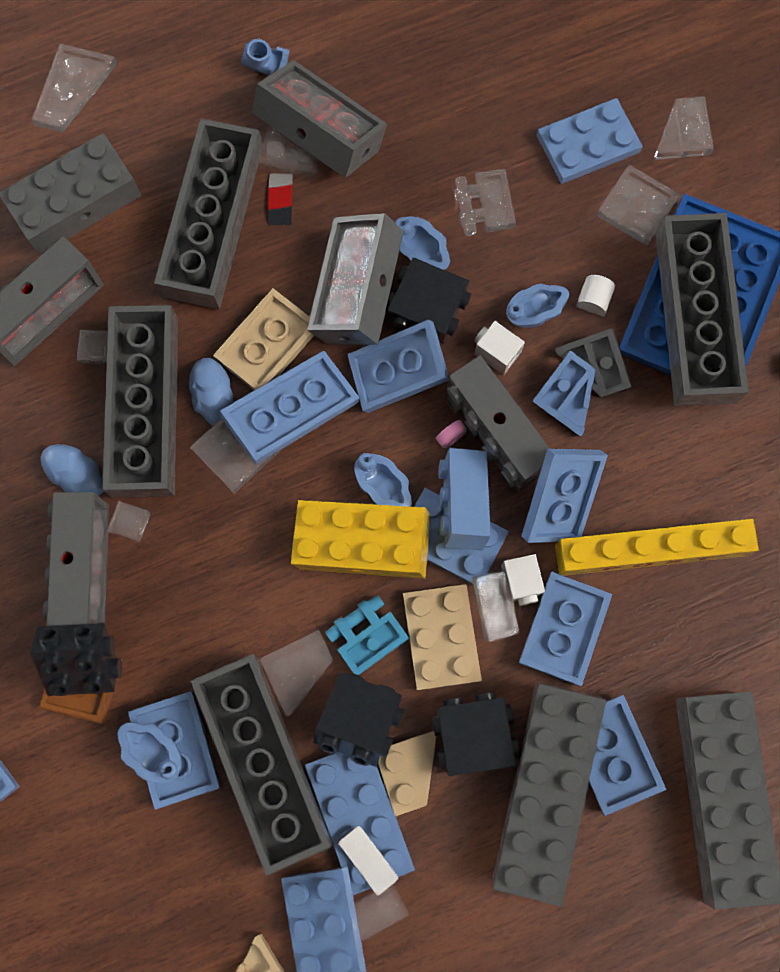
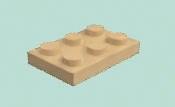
M272 288L216 351L213 357L255 391L279 377L314 335L307 331L310 316Z
M467 585L403 593L417 690L482 681Z

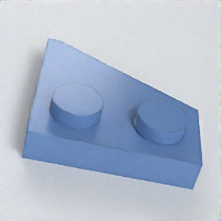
M569 351L533 399V402L581 437L585 429L586 415L596 369L572 351Z

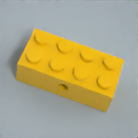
M298 500L291 564L300 570L425 579L431 515L425 507Z

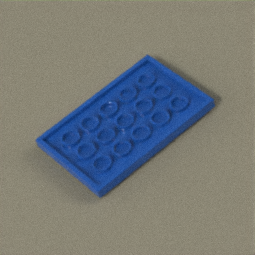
M684 194L674 215L727 213L745 366H747L780 282V232ZM657 255L619 348L622 356L671 375L659 259Z

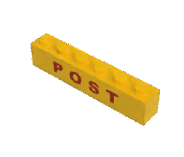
M753 519L560 539L555 545L558 571L562 576L745 557L759 551Z

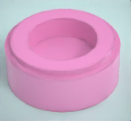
M457 420L440 432L436 440L442 448H447L466 434L467 428L461 420Z

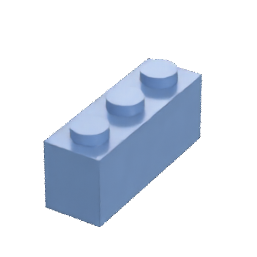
M449 448L445 460H440L438 470L439 479H443V487H441L439 493V506L444 507V516H441L440 535L445 536V548L483 551L491 537L487 451Z

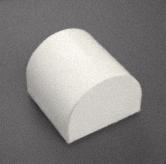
M600 275L587 276L575 307L604 317L614 292L615 284L610 279Z

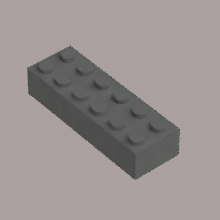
M200 118L154 281V285L161 298L220 310L263 150L259 130Z
M727 213L664 216L656 230V241L674 406L737 404L749 393Z
M171 305L109 306L103 491L112 498L175 496L178 317Z
M254 654L192 680L191 684L266 876L331 847L332 839L258 656Z
M536 681L492 877L495 890L562 907L606 700L602 697Z
M752 692L676 698L703 903L715 910L780 904V872Z

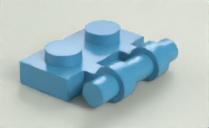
M375 595L368 601L364 599L357 604L359 608L345 618L341 616L334 621L335 625L325 631L331 642L342 635L347 640V643L340 647L338 652L352 672L357 675L362 674L409 639L391 612L381 619L378 618L375 611L384 605L378 595ZM366 618L371 626L355 636L351 628Z

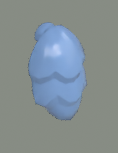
M411 216L400 217L395 221L403 230L399 250L404 256L409 257L410 260L413 257L443 270L448 268L450 257L446 249V238L434 229L430 222Z
M541 283L533 285L526 290H521L514 295L507 306L506 315L508 320L514 326L521 328L541 326L545 321L554 319L561 314L562 308L569 298V292L562 286H548Z
M211 358L199 359L193 365L189 376L192 405L194 411L201 414L210 425L219 427L224 424L223 419L220 417V410L234 403L230 379L225 369L217 361Z
M64 444L50 445L43 450L41 466L53 484L60 486L65 492H94L97 496L104 492L103 478L99 473L98 463L84 455L81 450Z
M361 454L355 462V475L363 493L369 495L376 505L411 507V495L408 490L409 480L397 469L395 464L390 459L381 455Z
M126 723L120 727L118 739L122 748L121 759L126 765L133 768L138 776L147 781L160 784L169 783L177 778L181 771L179 752L173 741L167 738L159 728L153 724L140 725L137 723Z

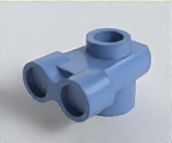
M254 39L245 44L241 65L250 68L253 72H260L270 76L287 64L290 50L278 46L276 49H271L264 40Z

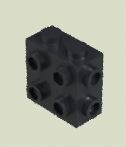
M413 257L409 266L404 265L400 271L397 280L400 285L397 292H391L386 307L388 310V321L391 322L393 327L403 331L426 320L434 322L439 343L444 344L447 336L453 337L460 320L456 316L459 309L465 310L472 295V293L468 292L470 280Z
M105 623L41 626L36 628L30 655L47 696L99 694L115 691L116 680L122 676V661L120 658H116L115 640L113 636H109Z
M340 672L316 727L314 743L318 744L322 750L328 753L335 754L339 752L349 756L353 762L359 765L368 766L370 764L376 767L380 756L387 758L394 739L388 736L392 726L398 728L404 713V709L399 707L402 695L396 693L391 687L385 685L377 686L369 683L357 674Z
M495 692L475 695L476 702L463 704L462 697L442 700L443 707L436 708L437 715L432 716L433 730L435 736L441 735L443 749L437 750L440 770L446 769L448 776L516 766L515 758L520 757L517 738H511L509 724L514 723L511 704H505L504 698L496 699Z

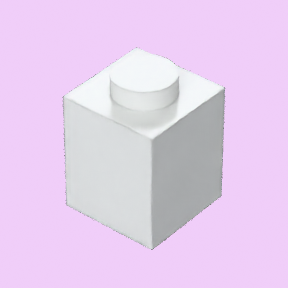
M494 321L489 329L483 327L476 336L474 342L477 345L474 355L477 357L481 355L488 365L504 375L521 354L525 342Z
M536 554L506 560L502 563L501 568L509 601H518L519 606L538 602L537 596L545 593Z

